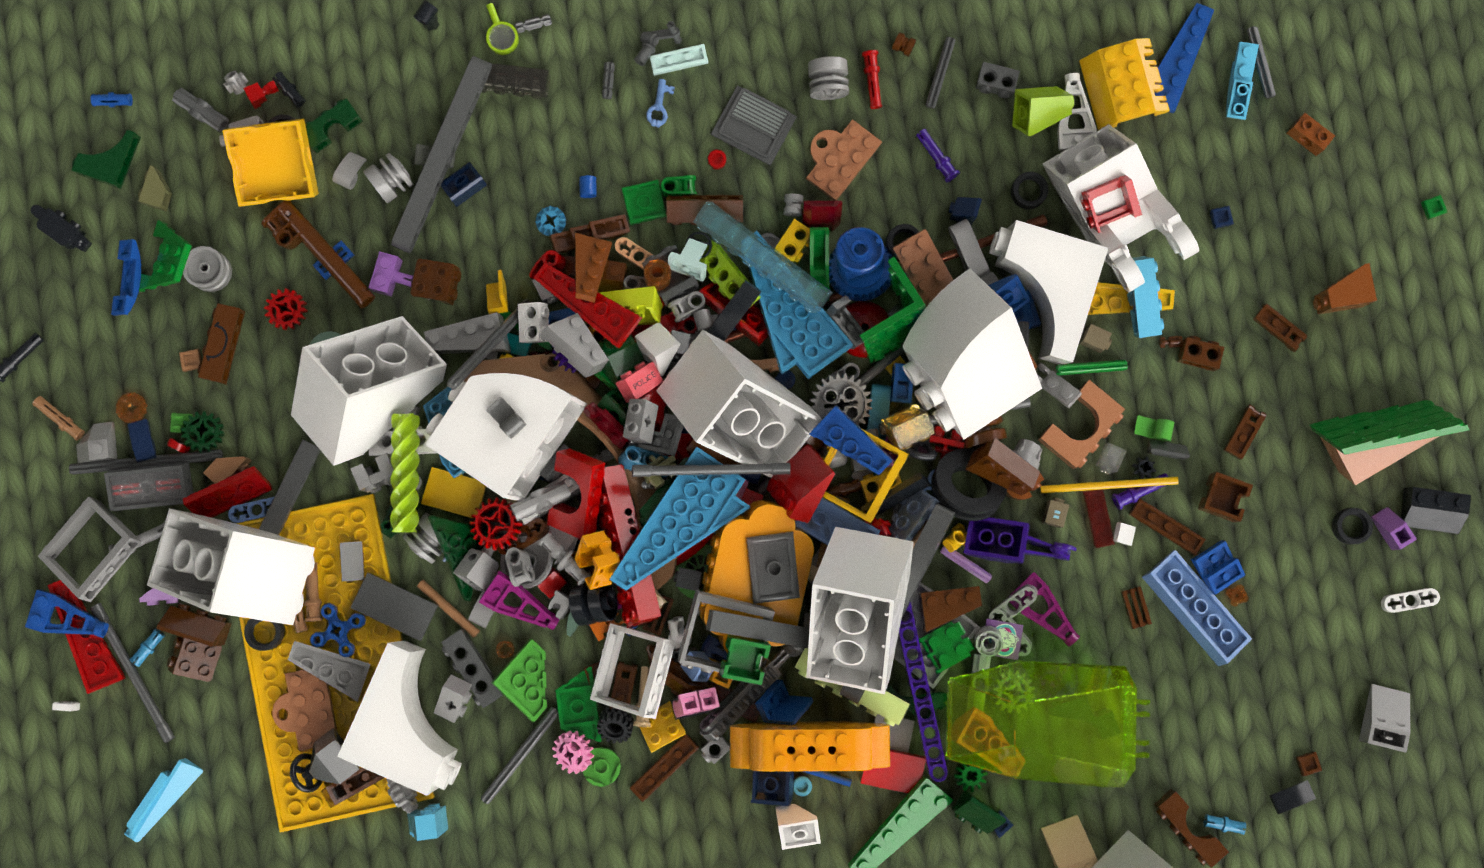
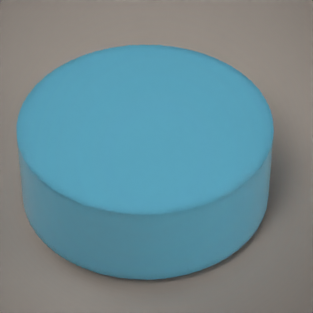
M798 776L794 779L793 791L798 796H806L811 792L812 783L808 777Z

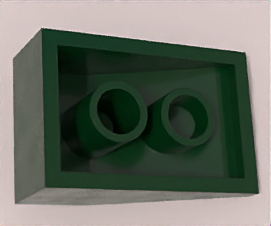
M630 335L621 348H617L606 338L597 342L609 359L602 372L618 391L619 389L615 383L621 379L620 375L629 370L633 372L635 365L643 361L645 362L637 343Z
M963 791L952 808L956 813L954 816L963 823L966 820L972 823L971 828L980 834L982 831L988 834L1006 821L1000 813L967 791Z

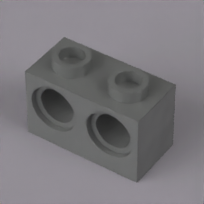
M983 62L975 89L984 94L994 93L998 94L1001 98H1012L1020 71ZM989 76L992 82H986L983 77ZM1002 81H1008L1011 86L1005 87Z

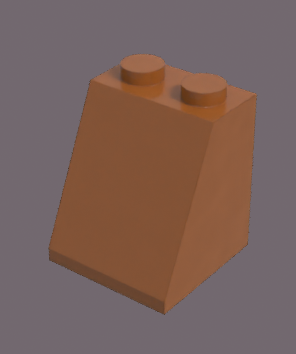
M1370 263L1352 270L1315 295L1313 305L1318 315L1362 308L1377 301Z

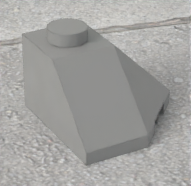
M114 422L92 425L76 445L78 463L117 459Z

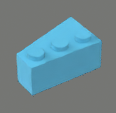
M440 803L430 804L424 809H417L407 814L409 834L417 841L436 839L448 830L446 806H440Z

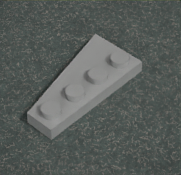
M294 641L288 657L290 662L358 702L370 667L369 663L349 657H342L340 654Z

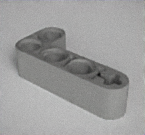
M965 219L948 227L965 271L971 269L987 285L998 281L997 276L989 270L969 221Z

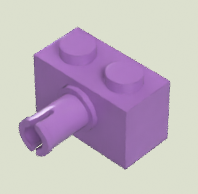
M379 252L369 289L373 292L392 297L396 283L412 287L411 281H413L414 275L399 272L403 261L398 256Z

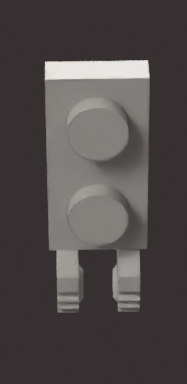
M1040 363L1038 365L1039 370L1047 375L1042 379L1037 374L1042 389L1064 406L1070 408L1082 395L1081 392L1044 364Z

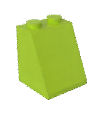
M1057 86L1015 89L1012 127L1027 136H1032L1072 114L1074 95Z

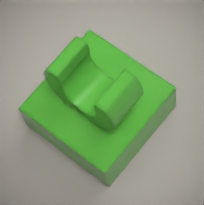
M172 413L170 432L181 433L180 429L185 428L183 421L189 422L188 416L193 417V415Z

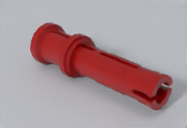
M867 50L861 54L864 57L865 64L863 71L867 75L870 109L882 108L878 79V73L880 72V66H878L877 62L878 51Z

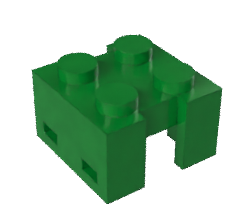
M728 634L725 645L728 649L726 660L722 659L719 673L723 678L762 685L765 672L759 667L761 656L768 659L771 645L764 640Z

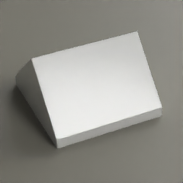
M656 323L637 334L635 339L643 358L648 363L653 361L658 372L663 376L680 343L661 323Z

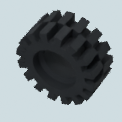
M614 707L612 709L606 708V711L603 710L600 714L597 725L598 734H601L602 739L606 737L608 742L610 740H613L612 743H616V741L622 743L623 740L626 742L632 734L633 715L620 709L616 710ZM610 723L618 724L621 727L613 726Z

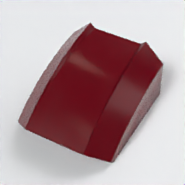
M842 201L803 202L802 224L808 228L829 227V230L833 232L840 225Z

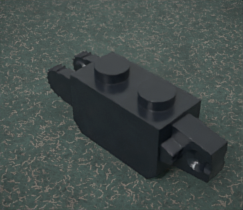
M33 205L30 208L32 215L39 219L37 221V228L61 246H65L67 249H74L76 247L83 252H86L91 247L92 243L84 236L86 233L80 230L82 226L74 220L69 222L65 219L67 215L59 209L54 211L48 208L46 210L39 205Z

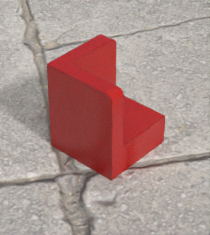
M552 567L548 576L537 587L551 599L555 595L554 592L560 590L567 582Z

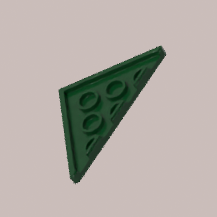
M429 515L428 519L460 593L465 601L470 602L474 588L461 580L453 572L470 549L481 551L484 545H479V540H474L473 538L476 533L470 532L475 526ZM482 528L484 535L487 537L488 529Z

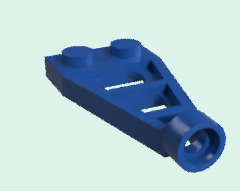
M39 589L36 590L25 627L42 633L88 634L103 638L108 631L109 624L97 619L63 597ZM56 606L67 613L63 624H52L50 622L54 607ZM74 614L85 619L83 628L71 627Z

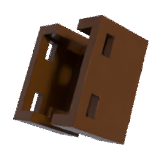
M1219 472L1210 473L1206 483L1209 489L1206 497L1201 498L1198 510L1231 522H1241L1245 510L1242 508L1238 509L1241 498L1250 496L1253 485Z

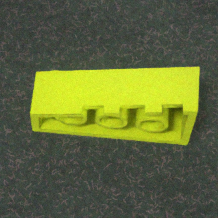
M655 286L599 292L640 315L642 319L638 324L654 325L660 323L663 304Z

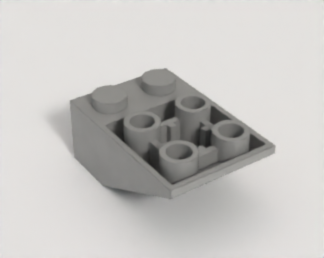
M1371 684L1359 741L1406 753L1410 738V693Z

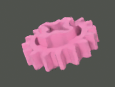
M570 730L558 736L559 738L554 741L556 745L552 747V750L556 751V754L553 757L558 758L556 764L561 763L562 770L567 768L569 774L573 771L575 774H578L592 764L590 759L594 757V754L590 753V751L594 748L588 746L590 740L585 741L584 734L579 736L578 731L572 733Z

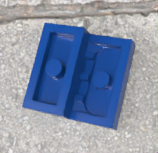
M1224 540L1219 541L1191 559L1202 580L1214 595L1245 576L1238 558L1233 557Z

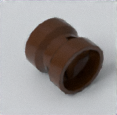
M899 32L892 50L896 52L901 51L903 55L909 57L916 39L912 37L907 38L905 34Z

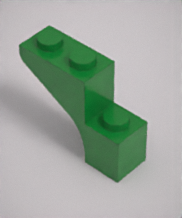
M810 227L809 291L816 301H829V227Z

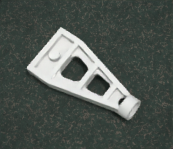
M1069 73L1064 76V91L1080 98L1081 108L1072 109V114H1080L1083 117L1085 127L1084 129H1069L1068 121L1070 116L1060 120L1057 131L1059 151L1066 150L1097 132L1079 73Z

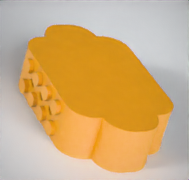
M766 500L753 502L743 515H739L716 530V534H713L711 537L710 546L713 547L711 554L708 553L707 573L704 572L702 577V584H704L703 592L753 604L746 537L793 532L800 598L756 603V605L772 608L775 611L774 622L797 626L814 554L813 542L807 534L795 527V520L790 519L786 515L787 510L778 503ZM700 602L699 606L700 617L705 625H707L709 610L763 619L761 616ZM711 631L713 634L718 635L721 645L728 653V649L725 646L728 634ZM767 641L771 646L785 645L781 643Z
M798 721L794 725L753 722L750 724L730 725V767L766 772L871 770L872 768L890 767V725L860 721Z

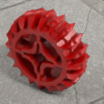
M496 497L493 503L492 499L489 498L487 500L488 505L481 502L480 504L483 508H475L478 512L477 515L471 514L475 521L469 523L475 527L470 532L476 533L473 537L474 540H479L478 544L481 546L485 544L486 549H490L492 546V549L496 551L499 544V547L503 550L505 549L504 543L511 546V539L514 541L518 540L514 535L515 533L521 534L517 527H522L523 523L517 522L510 507L513 504L512 502L507 504V500L503 499L500 503V499ZM498 509L492 517H485L490 511ZM505 510L510 516V525L504 523L505 515L503 514ZM498 521L504 527L493 526V524H491L490 522ZM482 522L488 525V537L483 533ZM507 531L503 537L494 539L499 532Z

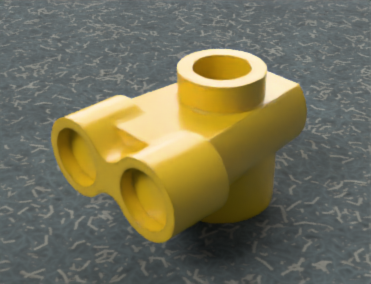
M958 523L954 526L952 533L943 541V545L950 553L965 546L967 532L964 525Z

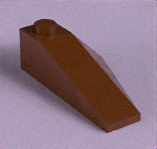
M564 256L566 266L561 272L575 279V257ZM608 260L598 292L623 290L624 279L628 271L627 264Z

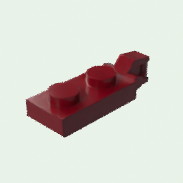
M594 402L587 405L583 410L586 416L620 450L624 448L629 441L623 437L624 427L606 409H600Z

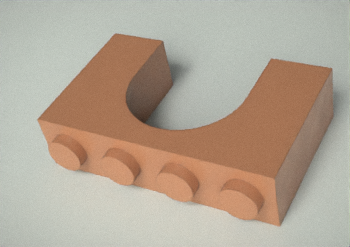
M1090 380L1086 381L1079 389L1082 395L1077 400L1087 407L1094 416L1095 428L1092 435L1086 440H1075L1067 436L1054 424H1051L1038 438L1040 443L1072 469L1081 468L1088 459L1085 457L1089 452L1094 453L1099 447V440L1101 438L1105 439L1112 431L1110 427L1113 423L1117 424L1124 416L1122 412L1125 409Z

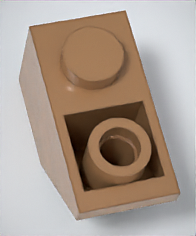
M244 456L216 458L203 473L216 484L229 476L249 468V463L252 460Z

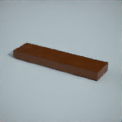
M1140 498L1128 514L1194 556L1197 555L1206 540Z
M686 733L630 787V790L644 802L699 749V746Z

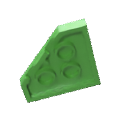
M529 639L491 682L531 722H535L547 708V699H545L546 652L533 639Z

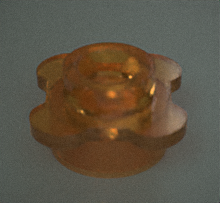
M1238 584L1233 589L1229 588L1226 590V595L1231 600V606L1236 607L1239 603H1246L1249 599L1244 586Z

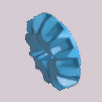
M549 206L541 209L537 214L535 222L542 234L550 236L564 230L566 218L558 207ZM546 215L550 216L551 218L556 217V219H554L555 227H553V225H551L550 223L546 224V222L548 221Z

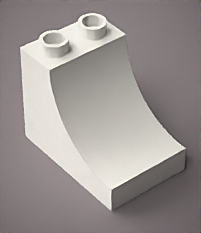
M1016 220L1008 228L1001 227L999 232L995 233L989 254L998 256L995 264L996 267L1012 275H1018L1021 283L1031 293L1036 302L1043 330L1042 345L1038 359L1058 365L1072 363L1108 248Z
M405 640L387 643L337 757L427 796L438 788L445 790L448 784L452 785L462 763L454 760L458 749L444 741L433 730L421 708L418 696V673L426 649Z

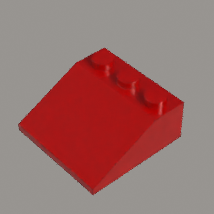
M807 444L786 462L790 463V474L773 475L766 488L775 501L787 510L786 515L790 519L809 523L835 475V472L817 451Z

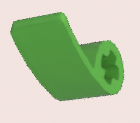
M1138 415L1134 434L1170 442L1175 422L1166 419L1155 420Z

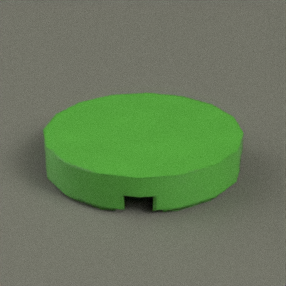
M594 748L590 751V753L594 754V757L590 759L592 764L583 771V775L592 785L600 787L609 785L620 774V758L610 748Z

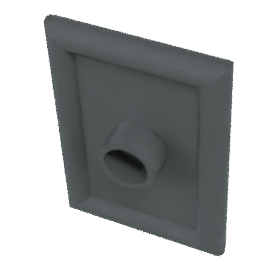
M793 532L746 537L753 604L800 598Z

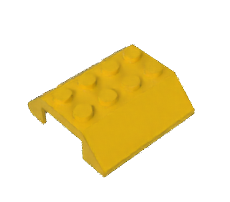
M1149 38L1133 39L1099 49L1079 60L1098 130L1108 124L1115 128L1121 122L1153 113L1154 116L1170 111L1168 103H1163L1167 101L1166 96H1155V93L1162 91L1164 88L1163 85H1159L1162 81L1158 67H1154L1157 65L1156 60H1145V57L1154 54L1153 49H1150L1152 45Z

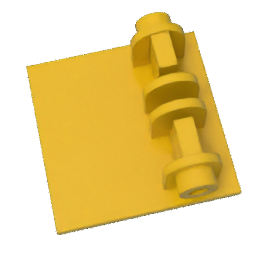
M670 701L658 708L656 719L649 718L650 727H639L651 753L686 735L680 720H675Z

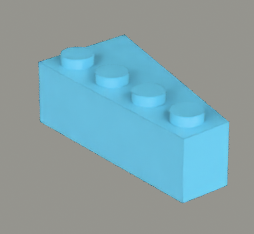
M1135 257L1133 260L1141 271L1145 283L1127 294L1130 306H1133L1130 315L1134 336L1143 338L1162 335L1164 322L1160 318L1162 303L1158 299L1160 284L1156 280V272H1158L1157 262L1151 257Z

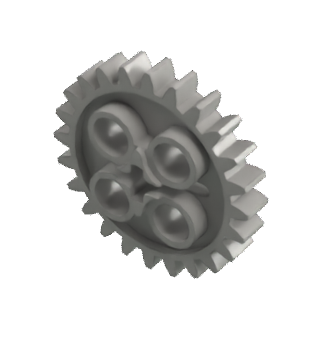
M835 373L834 379L831 375H828V381L821 379L822 386L815 385L818 391L811 392L815 395V398L809 399V401L814 403L810 407L815 410L822 420L835 407L824 408L825 404H837L840 402V399L843 402L857 400V404L842 405L841 410L847 415V410L854 407L856 413L853 417L849 418L858 426L860 422L866 424L863 418L864 416L870 417L866 410L872 409V407L867 405L872 399L866 398L870 392L863 391L866 388L865 384L859 386L860 379L854 382V375L847 379V373H843L842 378H840L839 373ZM848 388H852L854 392L851 398H846L844 395L845 390ZM828 391H833L835 394L834 399L831 401H827L825 398Z

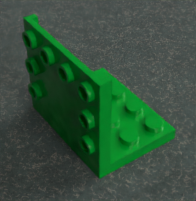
M895 257L888 260L889 268H887L891 279L892 290L897 297L900 295L904 309L860 335L870 362L874 360L877 362L883 359L889 351L894 352L902 346L901 344L905 342L916 320L926 308L922 298Z

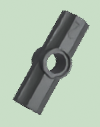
M183 88L176 90L173 94L172 101L188 111L191 116L201 123H206L219 133L228 126L229 119L214 110L210 104L201 98H196Z

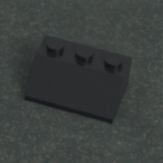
M1418 487L1404 488L1401 519L1410 528L1459 534L1470 513L1471 495Z

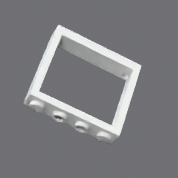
M610 623L590 700L644 718L656 719L676 641ZM625 633L657 642L640 707L608 697Z

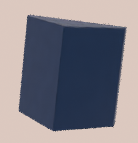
M470 162L443 180L441 187L456 207L487 186Z

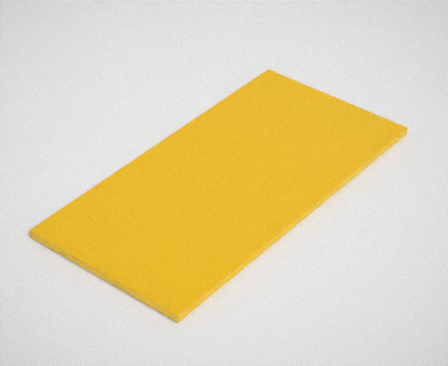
M374 494L290 512L280 536L315 548L313 556L315 562L318 563V595L322 601L320 611L324 604L332 603L336 605L338 610L337 617L341 621H347L351 615L360 613L350 607L364 580L342 582L340 543L362 541L364 577H366L367 573H371L392 583ZM265 517L236 524L259 529ZM306 581L302 592L304 602L306 600ZM303 603L302 610L304 618H306V606ZM330 608L327 609L328 614L331 613ZM321 612L320 616L323 618V621L306 622L308 630L296 633L294 623L293 625L283 624L285 634L282 642L276 648L267 651H259L249 646L244 636V630L250 618L239 617L279 832L397 807L388 794V789L390 788L387 785V778H383L332 808L329 807L321 790L333 783L323 781L316 791L306 793L298 790L290 778V766L294 758L303 753L312 755L313 748L299 751L296 732H287L280 729L274 722L272 711L277 699L288 693L285 674L304 670L288 660L294 641L312 646L310 643L311 635L316 632H324L329 626L328 620L321 615ZM364 615L366 618L365 625L359 629H351L347 635L349 642L355 646V653L349 658L370 664L358 702L329 685L337 731L343 740H345L387 643L403 641L402 632ZM359 618L355 619L356 624H359ZM261 621L255 625L253 634L258 642L266 644L274 639L276 629L271 622ZM337 627V630H335L336 634L339 633L341 627ZM318 636L316 640L318 643H320L321 639ZM330 639L323 647H319L320 649L339 654V644L336 640ZM347 646L345 647L346 653L349 652V648ZM286 709L279 711L281 719L285 720L288 717ZM303 759L297 766L305 767L311 761ZM296 773L299 782L306 786V781L302 775ZM312 779L313 785L316 783L317 779ZM417 792L415 798L417 802L433 799L434 793L432 792L426 796Z

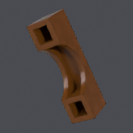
M1170 789L1154 804L1157 808L1155 812L1162 820L1167 819L1171 824L1169 828L1175 835H1181L1184 839L1182 843L1188 850H1194L1197 854L1195 858L1201 865L1204 866L1206 864L1212 868L1229 853L1215 836L1211 834L1195 836L1189 831L1186 824V813L1189 806L1176 791Z

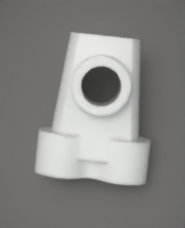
M683 616L673 617L672 620L667 621L670 630L668 639L676 641L674 649L680 648L685 631Z

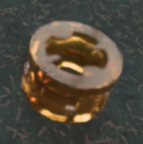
M502 641L496 647V652L501 658L511 657L515 650L513 643L510 641ZM504 644H507V647L510 646V651L507 652V655H504V652L500 650V648L504 647Z

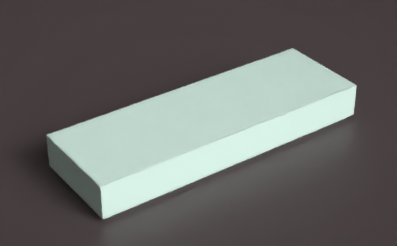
M704 44L650 56L654 76L708 64Z

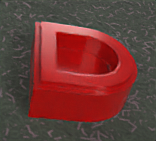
M170 438L167 442L169 447L182 453H187L191 448L189 446L186 447L185 444L174 438Z

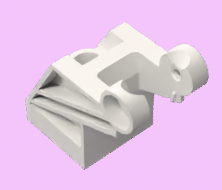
M1108 124L1043 163L1053 186L1088 242L1108 248L1104 261L1112 267L1116 277L1127 292H1131L1145 283L1141 271L1130 256L1127 244L1149 231L1157 229L1165 235L1175 254L1179 253L1183 260L1199 252L1198 244L1190 229L1182 221L1179 213L1157 189L1137 144ZM1127 175L1133 181L1142 215L1136 218L1128 215L1100 227V233L1096 232L1093 228L1091 229L1086 220L1089 217L1088 213L1081 204V200H1083L1082 192L1120 176ZM1121 188L1101 195L1092 201L1096 215L1126 204Z

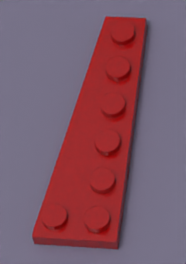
M544 263L534 276L537 282L573 312L578 313L584 321L617 348H621L642 319L640 315L599 292L597 293L595 303L575 298V279L547 263Z
M61 580L47 585L50 593L63 597L89 613L82 600L78 599ZM56 606L61 624H63L67 613ZM74 614L71 627L83 628L85 619ZM65 634L87 694L126 679L104 638L88 634Z

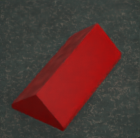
M712 282L700 289L699 292L704 295L705 304L720 314L730 300L719 292V285ZM753 304L735 328L757 346H760L769 334L762 311Z

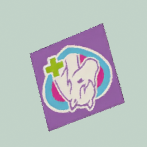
M986 619V626L996 627L1003 639V648L995 656L1018 660L1023 625ZM988 638L984 643L990 644L993 642V639Z

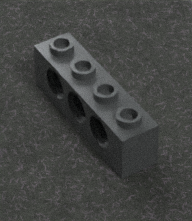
M464 629L457 631L441 642L443 645L441 647L442 651L447 657L450 656L454 662L452 663L454 670L457 673H461L464 681L472 684L473 699L478 706L481 705L485 708L503 696L491 683L495 676ZM460 647L466 651L464 658H459L457 655V650ZM469 664H473L476 667L474 675L469 674L467 670ZM480 680L485 681L487 684L485 691H481L478 688Z

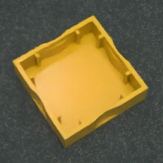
M304 118L232 127L222 130L227 155L233 169V183L238 207L264 204L274 200L288 201L311 198L319 194Z

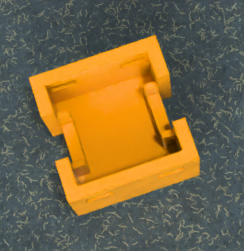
M604 530L583 535L574 558L579 569L594 565L593 575L585 578L590 590L611 585L612 582L609 578L620 563L618 554L611 550V540L606 536Z

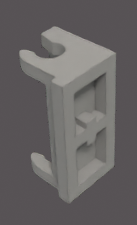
M556 590L548 609H559L556 617L564 619L570 611L569 596L561 590Z

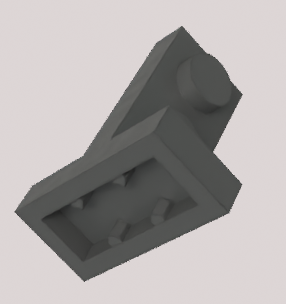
M845 295L834 302L826 313L853 343V350L863 343L860 335L864 333V330L846 309L851 300Z

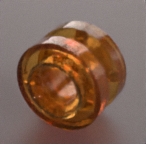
M659 259L647 263L644 268L646 285L648 287L655 286L656 290L665 289L671 282L670 266L665 261ZM659 272L662 276L654 277L653 274Z

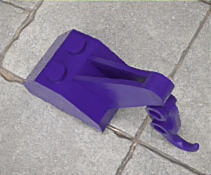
M988 517L983 520L969 521L964 553L990 561L1024 563L1025 555L1069 561L1070 550L1076 551L1077 548L1060 542H1054L1052 545L1028 536L1030 526L1028 523ZM1026 544L1050 550L1052 554L1026 550Z

